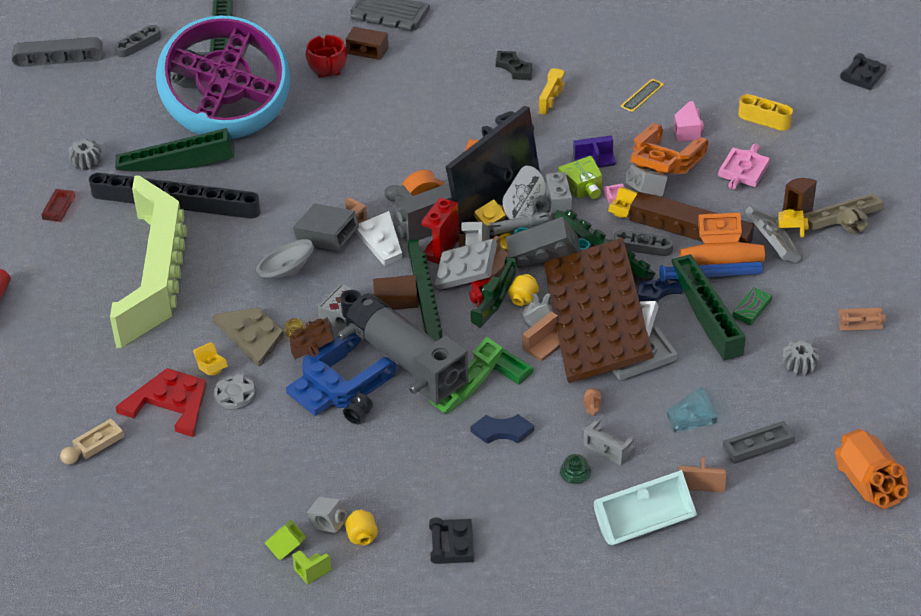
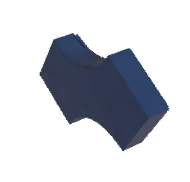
M659 278L653 281H641L637 293L640 302L656 301L658 303L661 298L667 295L682 294L683 288L679 279H666L665 282H661Z
M519 414L507 419H496L485 415L473 424L470 430L471 433L487 444L498 439H508L520 443L534 431V425Z

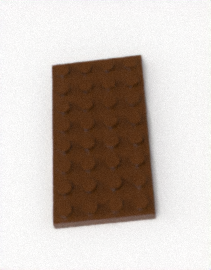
M623 238L543 262L549 293L551 294L553 313L558 315L556 328L566 377L569 383L654 358Z

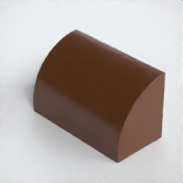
M797 178L788 182L785 188L783 211L791 209L803 211V214L813 211L817 181L810 178Z
M415 275L373 279L374 295L394 310L418 308Z

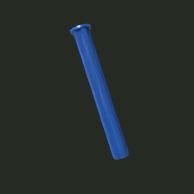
M761 262L699 265L706 277L761 274L763 270ZM660 266L659 275L661 282H665L666 279H678L674 267Z

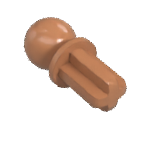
M590 388L584 393V406L586 413H591V416H595V412H599L602 403L601 393L595 388Z

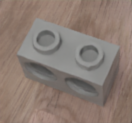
M631 164L630 169L626 173V184L642 193L663 196L668 177L656 172L655 169Z
M566 172L546 174V197L550 201L549 210L551 218H555L554 215L557 210L566 211L567 209H572V197Z

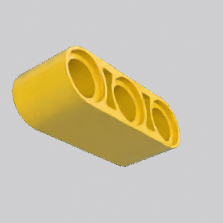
M744 94L740 97L738 116L740 118L781 131L791 128L793 109L790 106L750 94Z

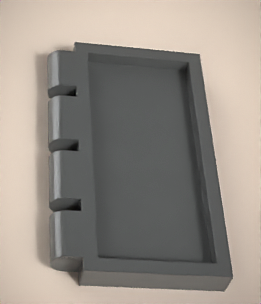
M357 0L350 9L351 19L364 21L366 19L368 23L378 25L382 23L383 26L392 28L399 26V29L412 31L419 27L430 10V4L414 0Z

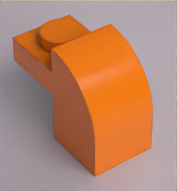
M431 170L416 171L409 175L402 183L412 196L445 185L441 180L435 178Z

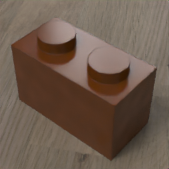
M353 26L346 37L347 54L381 60L388 49V33Z

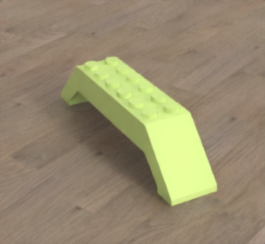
M134 176L132 187L138 219L145 220L151 226L141 287L119 302H112L110 321L116 348L124 347L171 318L173 308L177 307L175 293H179V282L177 279L181 278V268L179 265L183 264V254L181 251L185 250V240L183 237L187 236V227L182 223L184 222V210H180L178 200L141 176Z

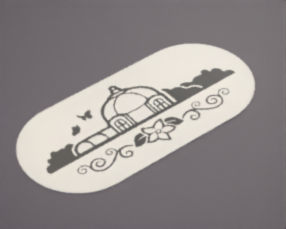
M522 167L503 197V209L509 219L523 217L524 214L532 215L535 211L534 200L536 197L545 194V181L541 173L534 167Z

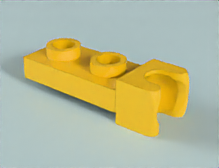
M550 69L547 75V84L539 97V114L546 115L549 108L553 107L555 97H558L559 93L562 92L565 86V82H563L564 70Z

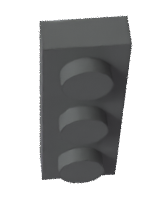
M785 421L724 440L723 448L734 463L794 443L795 435Z

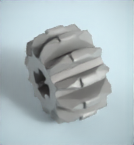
M79 140L78 143L73 142V145L69 147V161L71 165H74L75 169L80 167L82 170L85 168L91 169L92 166H98V163L101 162V147L99 144H96L95 140Z
M797 339L795 343L789 342L784 347L782 353L783 366L787 368V372L794 371L795 375L802 373L805 376L807 372L813 373L819 365V349L815 348L814 343L808 344L807 340L800 342Z

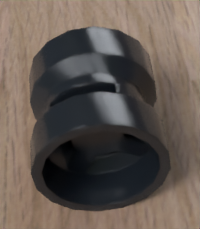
M356 393L352 397L351 403L347 404L343 409V415L349 422L361 424L365 414L369 413L372 409L373 403L365 394Z

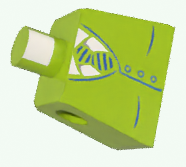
M592 156L558 167L559 173L566 172L570 193L574 197L582 198L589 195L592 199H596L600 196L602 174Z

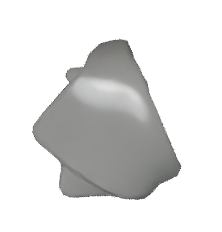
M533 293L532 303L526 306L523 311L524 320L529 326L532 327L548 313L553 312L552 306L548 304L551 297L550 293L544 296L542 302H539L538 295Z

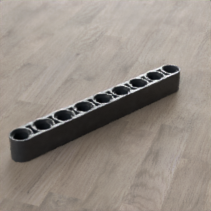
M94 173L89 177L92 197L101 200L135 204L132 191L134 177L108 173ZM144 178L178 200L180 210L248 219L256 218L261 213L259 196L255 192Z

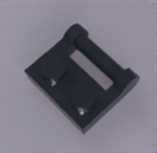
M857 53L849 67L841 72L840 78L844 82L871 90L886 71L887 65L868 59L862 53ZM858 66L863 67L857 75H853Z
M435 517L429 520V528L432 531L433 551L430 553L432 563L474 562L472 519L442 520ZM448 531L449 552L442 550L441 532Z

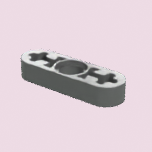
M149 25L116 42L114 45L116 55L118 57H127L158 41L161 38L160 28L156 25Z
M619 230L614 234V240L623 238L626 249L632 252L668 256L673 251V240L666 236ZM644 241V242H647L648 244H647V245H641V244H639V242Z

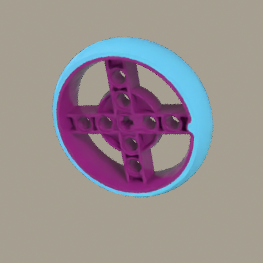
M211 16L187 24L170 38L158 60L156 84L166 110L183 127L198 135L227 128L231 138L236 139L259 131L278 115L289 93L290 70L281 46L265 29L239 17ZM214 38H229L224 50L210 52L204 57L185 51L201 41ZM249 44L261 51L271 62L276 74V83L252 75L250 67L244 59ZM171 72L195 80L197 88L203 96L197 111L187 106L176 95L171 84ZM243 97L263 104L245 115L230 118L217 117L223 104L235 103Z

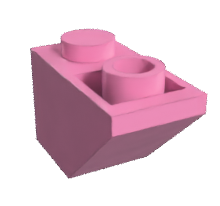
M689 101L674 116V133L677 142L697 140L701 137V132L704 131L703 120H700L699 109L695 107L693 101Z

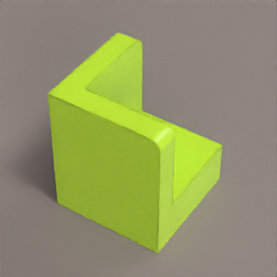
M290 519L264 543L281 560L306 538V535Z
M299 550L292 555L294 570L307 585L331 571L330 556L327 553L322 556L316 553L307 558Z

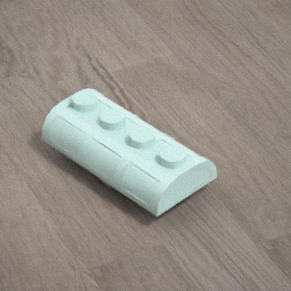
M682 470L594 501V511L600 530L609 545L624 542L697 515Z

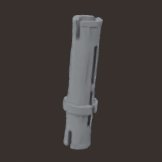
M542 212L534 215L524 214L523 217L489 223L490 231H493L490 232V235L495 236L512 232L519 227L530 229L549 222L547 213Z

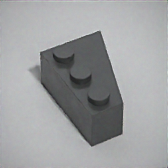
M563 217L505 237L508 255L516 260V267L539 264L581 251L578 235Z

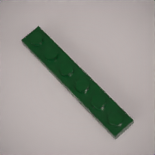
M569 209L566 211L557 210L554 215L556 219L563 217L576 233L595 246L612 241V239L608 240L605 238L606 234L604 232L592 229L591 223L576 218L577 214ZM627 250L632 272L641 278L652 280L656 273L650 269L651 265L643 260L638 261L635 259L636 255Z

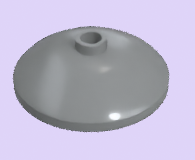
M308 239L287 243L264 257L257 265L256 271L260 277L267 279L292 277L307 263L312 255L314 245Z

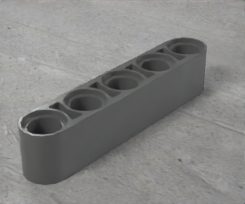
M97 37L20 42L13 47L12 62L16 66L24 67L98 61L102 57L103 42Z

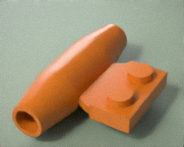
M740 213L698 215L699 236L704 244L679 250V257L691 254L698 265L764 262L765 260L764 245L738 242L742 233Z

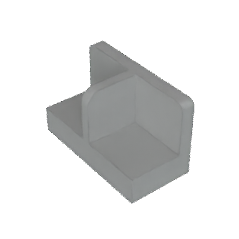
M462 222V231L466 233L465 246L490 239V227L483 222Z

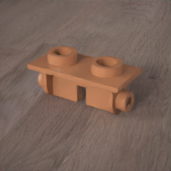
M882 308L839 309V331L883 329L885 314H882Z

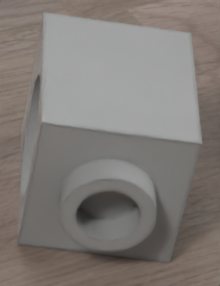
M318 497L306 512L315 530L337 533L349 516L340 499Z

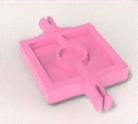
M753 144L750 150H741L733 147L723 162L718 176L731 180L728 184L730 189H736L738 183L753 187L757 186L770 163L769 157L757 153L760 149L758 144Z

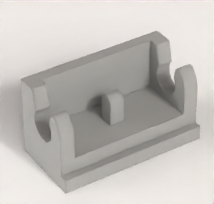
M593 421L588 428L584 429L583 446L622 465L635 451V446L632 445L635 440L629 438L626 442H623L602 431L598 427L599 421Z

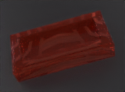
M55 189L41 214L42 220L61 222L75 198V192Z

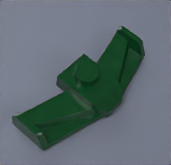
M506 257L504 261L505 267L500 277L492 276L490 281L483 286L482 295L484 296V301L477 309H472L470 312L471 322L478 328H481L499 309L516 275V260L514 258Z

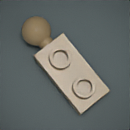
M110 418L72 440L74 447H65L61 451V461L67 465H72L78 460L80 454L85 459H88L124 437L123 430Z

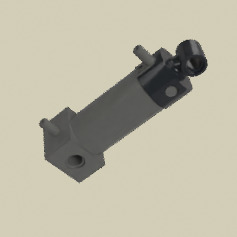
M351 289L341 294L342 316L346 318L347 327L338 333V338L344 340L355 333L411 373L415 381L409 387L411 393L416 394L420 392L437 405L451 395L452 392H455L469 382L468 351L445 335L436 341L372 293L361 296L359 291Z

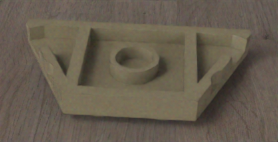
M259 307L212 315L213 322L258 367L262 366L263 358L266 354H271L274 346L283 338V330Z

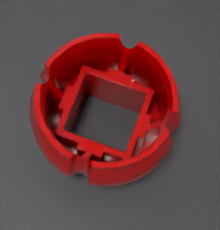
M326 34L322 38L319 35L307 43L306 61L309 68L318 74V78L340 75V71L344 68L348 58L344 41L340 37Z

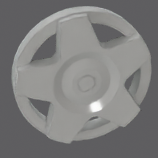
M236 374L235 376L219 380L214 389V397L217 404L226 409L245 407L253 401L256 395L253 381L242 374Z

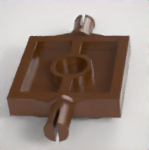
M328 317L317 319L314 322L309 321V324L306 323L305 329L299 328L289 336L291 353L295 359L308 353L310 356L316 357L315 354L318 356L319 348L334 340L332 324Z

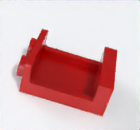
M439 198L421 221L422 226L432 229V241L423 252L426 253L427 261L436 264L440 263L442 252L452 250L459 241L458 203L444 198Z

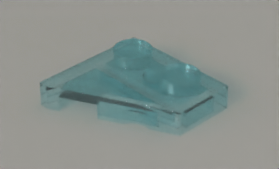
M699 387L667 410V418L674 432L717 423L718 417L703 387Z

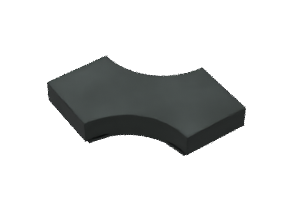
M497 51L496 67L509 71L512 79L531 80L532 63L522 61L514 51Z

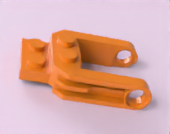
M652 123L634 138V152L631 154L630 162L636 163L639 167L655 169L658 173L685 174L705 156L709 140L699 137L679 153L678 151L657 145L662 138L664 129L661 125Z

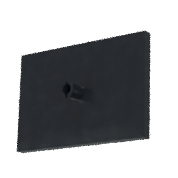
M523 106L445 166L452 201L458 203L459 234H466L462 231V222H479L474 216V211L492 200H495L498 205L503 204L505 193L522 167L532 166L540 172L530 107Z

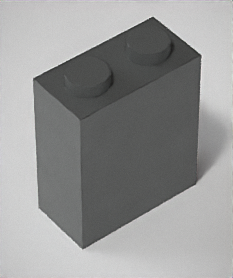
M314 203L293 229L297 240L308 239L314 247L339 251L358 229L359 224L355 210Z

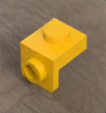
M620 187L616 199L609 205L608 212L614 213V216L619 218H627L630 215V205L638 192Z
M495 200L474 211L475 218L488 227L489 223L504 221L506 216L503 207L500 204L498 205Z
M788 209L778 212L779 228L800 227V237H805L804 230H808V218H804L803 211Z
M212 342L193 350L199 370L207 375L219 374L222 372V369L228 367L226 359L217 354L215 345Z

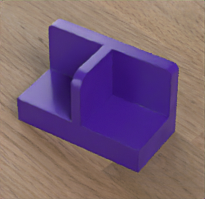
M612 135L574 140V160L577 161L592 156L598 168L616 165V159L613 154Z

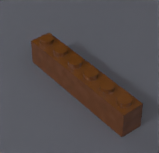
M638 192L630 205L629 220L703 242L699 236L698 215L719 213L660 196ZM741 220L742 233L738 242L751 243L753 240L754 223Z

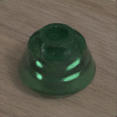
M572 454L562 463L560 475L568 483L580 484L591 476V467L585 457L579 454Z

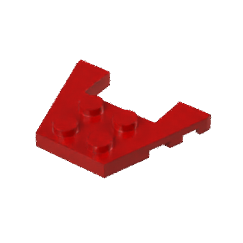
M166 368L116 406V411L118 414L135 418L145 403L178 412L182 415L174 425L175 432L194 437L200 406H202L205 394L206 380Z

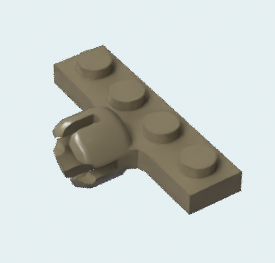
M874 193L805 213L803 216L808 218V227L812 230H819L832 224H841L850 234H857V232L862 233L868 226L866 214L884 209V201Z

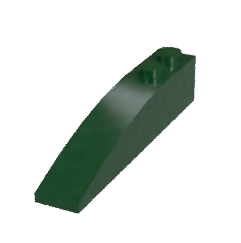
M224 128L117 154L115 168L116 170L167 171L209 165L214 162L234 158L235 145L228 129Z
M690 254L673 258L671 262L684 293L702 328L723 361L743 356L746 336L693 256Z

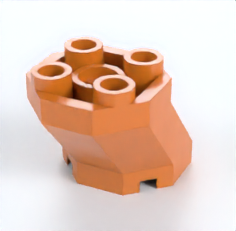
M856 429L842 436L841 442L843 443L835 451L838 470L846 474L864 500L885 510L906 498L909 483L905 467L896 462L877 437L861 429Z

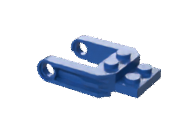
M355 333L344 340H340L337 336L333 341L318 349V356L315 354L316 357H312L309 354L303 359V376L288 385L286 392L310 413L317 416L331 405H336L337 408H345L347 404L351 403V399L356 393L368 395L395 375L397 364L390 358L384 357L351 380L345 381L331 366L354 350L358 343L361 342V338Z

